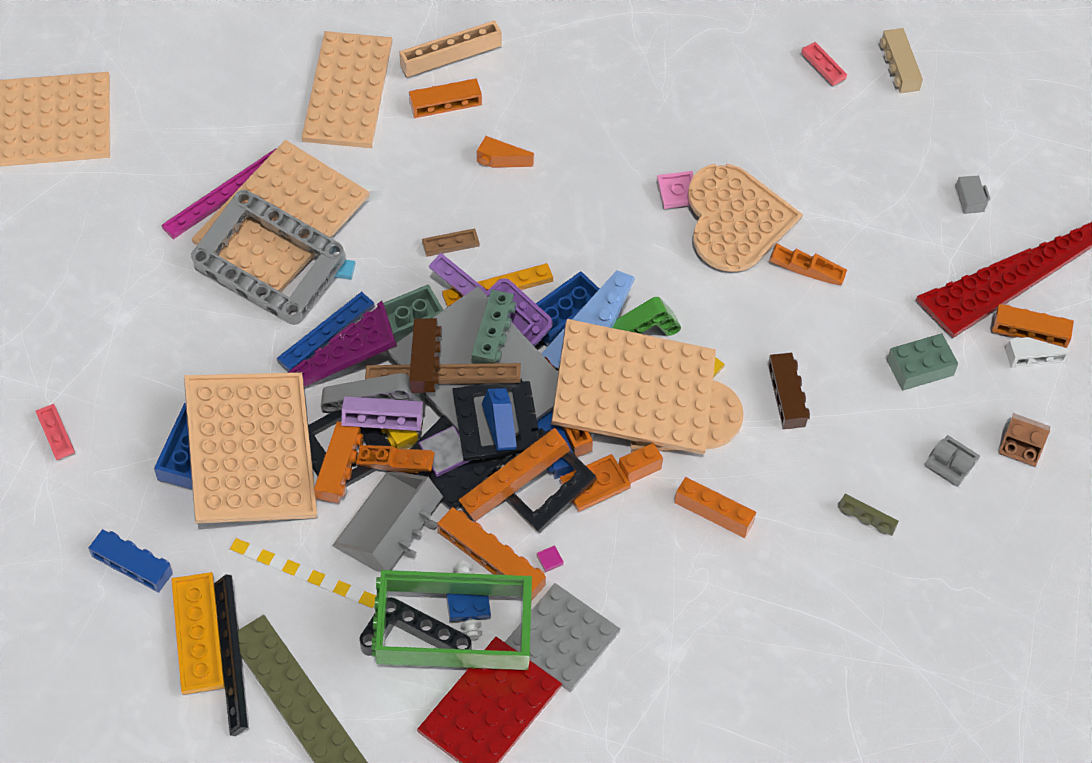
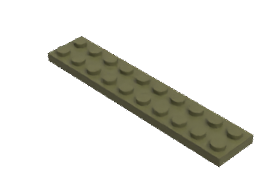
M262 615L239 629L240 656L313 763H368L266 616Z

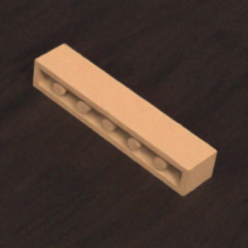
M494 20L399 51L400 66L406 77H410L502 46V32Z

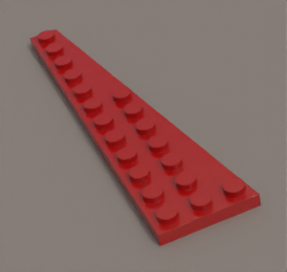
M1092 222L1083 225L1081 228L1071 230L1070 233L1064 236H1057L1050 242H1043L1038 247L1029 248L991 264L989 267L979 269L977 273L965 275L958 281L946 283L944 287L935 288L917 296L916 301L954 338L996 311L999 304L1005 305L1091 249Z

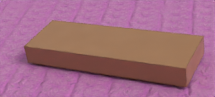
M475 228L422 239L426 257L480 246Z

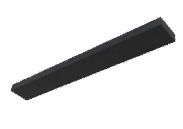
M225 574L214 585L230 736H237L248 728L232 575Z

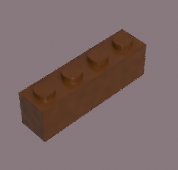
M437 318L414 319L409 377L412 393L435 392L436 384H439L437 368H440L438 353H441L439 337H442V326H438Z
M792 352L772 354L769 356L768 369L782 428L784 430L806 427L807 420L810 419L809 408L805 407L806 395L801 390V376L797 374L798 362L794 359Z

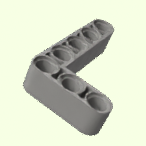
M399 373L324 387L322 390L321 409L328 412L342 410L345 396L422 401L424 417L426 396L423 393H412L409 383L410 376Z

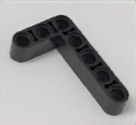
M387 598V609L394 608L395 610L393 612H386L385 640L393 627L396 626L436 648L459 649V645H466V650H472L471 639L468 635L396 598ZM375 613L359 638L361 651L367 656H372V645H365V643L372 641V637H374L373 619ZM406 617L413 618L411 621L404 620ZM425 626L431 627L429 630H423L422 628ZM443 635H446V636L449 637V638L446 639V640L440 639V637L443 636Z

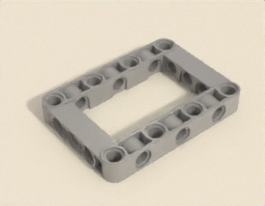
M240 190L192 251L191 259L195 267L202 273L285 322L297 325L303 320L345 262L346 255L343 246L339 242L248 190ZM253 217L266 228L279 235L286 236L291 239L292 243L319 256L290 297L218 256L223 247L228 245L232 235L238 232V227L245 218ZM278 217L277 220L271 221L273 218ZM303 235H309L307 238H301ZM339 252L338 255L332 256L333 253ZM231 275H236L234 278L228 279ZM261 293H266L264 296L259 297ZM293 310H296V311H297V312H296L295 314H293V315H290V314H289V313H290L291 311H293Z

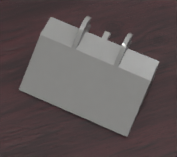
M387 471L332 546L373 570L380 572L381 570H390L401 554L409 558H413L416 555V551L408 548L411 546L409 543L414 536L420 537L422 534L419 530L422 525L431 529L437 526V522L429 519L432 517L430 514L443 496L429 477Z

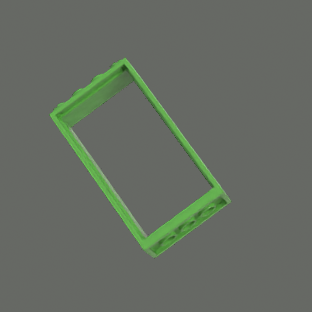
M381 570L380 577H376L377 597H375L372 657H376L377 664L528 670L532 576ZM388 591L522 597L520 652L384 646Z

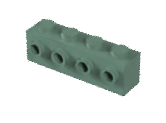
M491 289L471 354L472 364L500 362L502 356L500 349L501 346H505L507 339L505 332L506 329H510L512 322L510 316L516 310L517 302H514V294Z

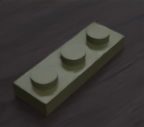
M846 493L841 499L839 509L845 514L852 515L860 519L864 524H870L880 532L893 536L899 522L898 520Z

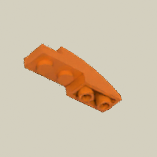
M360 445L356 464L386 471L418 474V471L431 472L435 452L432 450L397 449L394 446Z

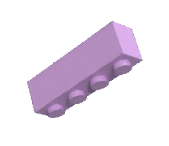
M344 397L342 426L421 431L423 418L422 401Z

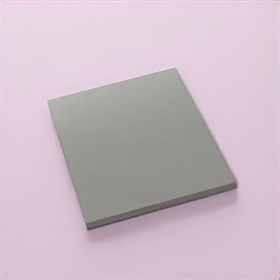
M476 287L433 317L437 318L438 326H442V337H439L441 353H438L440 364H472L471 354L489 299L479 287ZM511 322L510 329H506L505 332L507 335L505 346H501L500 349L502 351L501 360L496 363H521L522 381H530L536 411L533 414H536L538 421L553 410L558 372ZM413 332L397 342V346L387 350L388 354L398 365H410ZM485 383L436 384L435 392L424 394L459 432L452 388ZM508 392L512 405L516 437L520 434L518 427L513 392ZM485 396L474 397L481 446L495 444L482 407V401Z

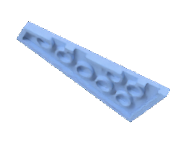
M616 270L572 320L613 328L633 285L634 276ZM564 329L542 352L543 357L557 369H559Z

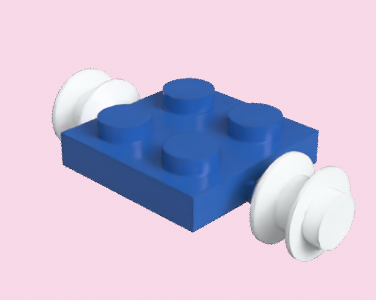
M460 561L453 567L454 572L474 574L470 571L473 565L467 561ZM446 594L449 621L466 620L461 624V628L465 630L463 633L468 635L471 640L478 639L482 635V630L478 629L481 626V622L475 619L491 617L488 595Z

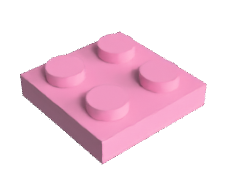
M693 171L657 175L664 209L690 206L688 189L693 178Z

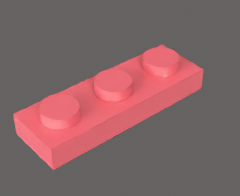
M816 42L802 48L801 54L832 86L847 78L845 71Z
M51 404L36 410L55 459L59 460L74 454L75 451L55 405Z

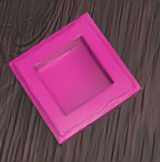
M555 545L537 553V558L545 572L564 564Z

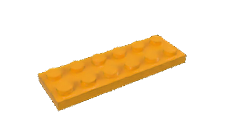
M213 573L171 578L182 695L225 688Z

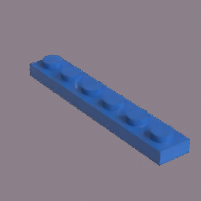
M361 291L277 357L278 363L289 372L303 360H308L315 354L316 350L322 349L334 336L351 323H355L364 313L374 308V302Z

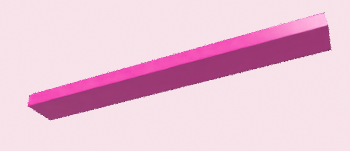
M277 148L161 225L162 229L174 240L217 211Z

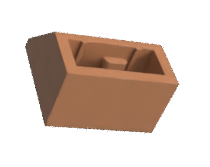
M1013 413L998 453L1036 467L1051 426Z

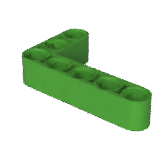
M653 297L616 319L613 328L641 334L657 324L666 335L671 336L681 330V325L670 307L660 297Z

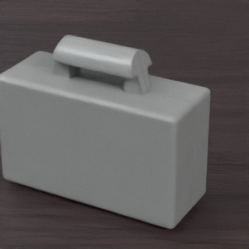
M979 176L959 177L955 186L964 214L984 212L988 205L987 202L991 199L987 186H982Z

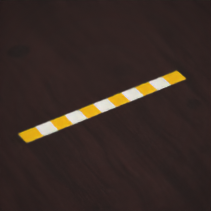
M235 538L230 547L232 551L370 608H373L375 605V597L377 596L248 542Z

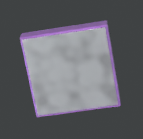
M454 426L419 442L421 450H432L435 452L432 470L436 477L469 462L463 461L460 436Z

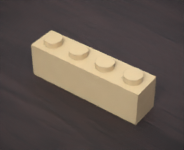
M904 28L884 30L883 36L880 38V46L884 49L885 60L889 62V70L894 76L895 86L898 87L900 93L920 91L923 78Z

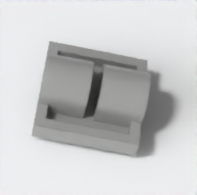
M947 435L938 443L925 465L959 486L978 462L980 455Z

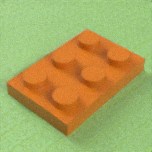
M612 454L586 465L598 479L577 497L573 504L577 511L580 512L631 488L630 482ZM576 471L561 476V484L563 485L574 476Z

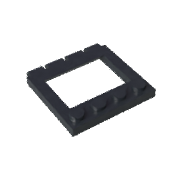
M521 378L520 383H485L452 388L463 461L522 453L540 439L539 431H537L539 429L536 414H533L536 411L530 381H522ZM506 388L507 393L513 392L521 441H516L517 448L515 450H497L495 444L481 446L474 397L485 396L487 389Z
M342 410L331 412L308 425L312 469L317 476H319L326 452L314 435L335 425L337 421H342ZM360 427L361 434H363V439L367 445L390 446L379 428ZM358 466L352 470L350 480H346V487L379 469Z
M542 428L538 430L540 438L550 432L549 429L546 432ZM571 451L562 456V458L576 471L574 476L559 487L560 489L551 495L539 509L533 512L515 493L506 498L539 533L598 479ZM516 454L511 455V456L503 463V465H506L508 462H510L512 459H514L517 455H516Z

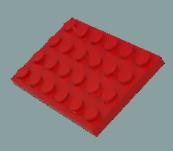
M497 636L484 649L491 651H516ZM530 660L528 670L468 668L417 728V732L458 763H500L559 691L562 683Z

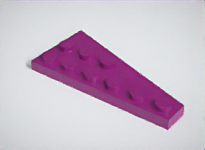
M381 300L377 303L378 307L373 311L364 313L360 321L351 323L329 340L330 344L326 347L316 350V354L309 360H303L288 373H302L303 387L397 346L383 301Z

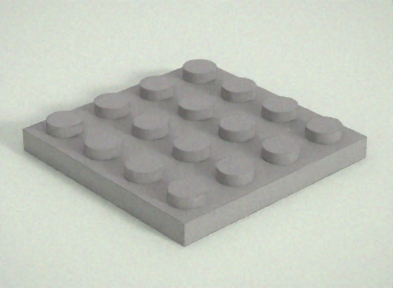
M554 583L531 610L529 660L560 681L562 687L571 693L620 633L621 628ZM521 623L505 641L506 644L520 652Z

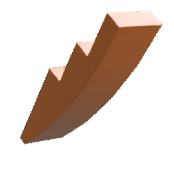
M778 243L774 246L769 261L803 276L836 285L843 284L847 269L816 253L810 256L797 248L791 251Z

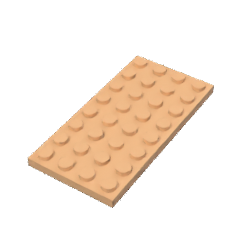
M324 31L302 133V142L372 148L392 47V37Z

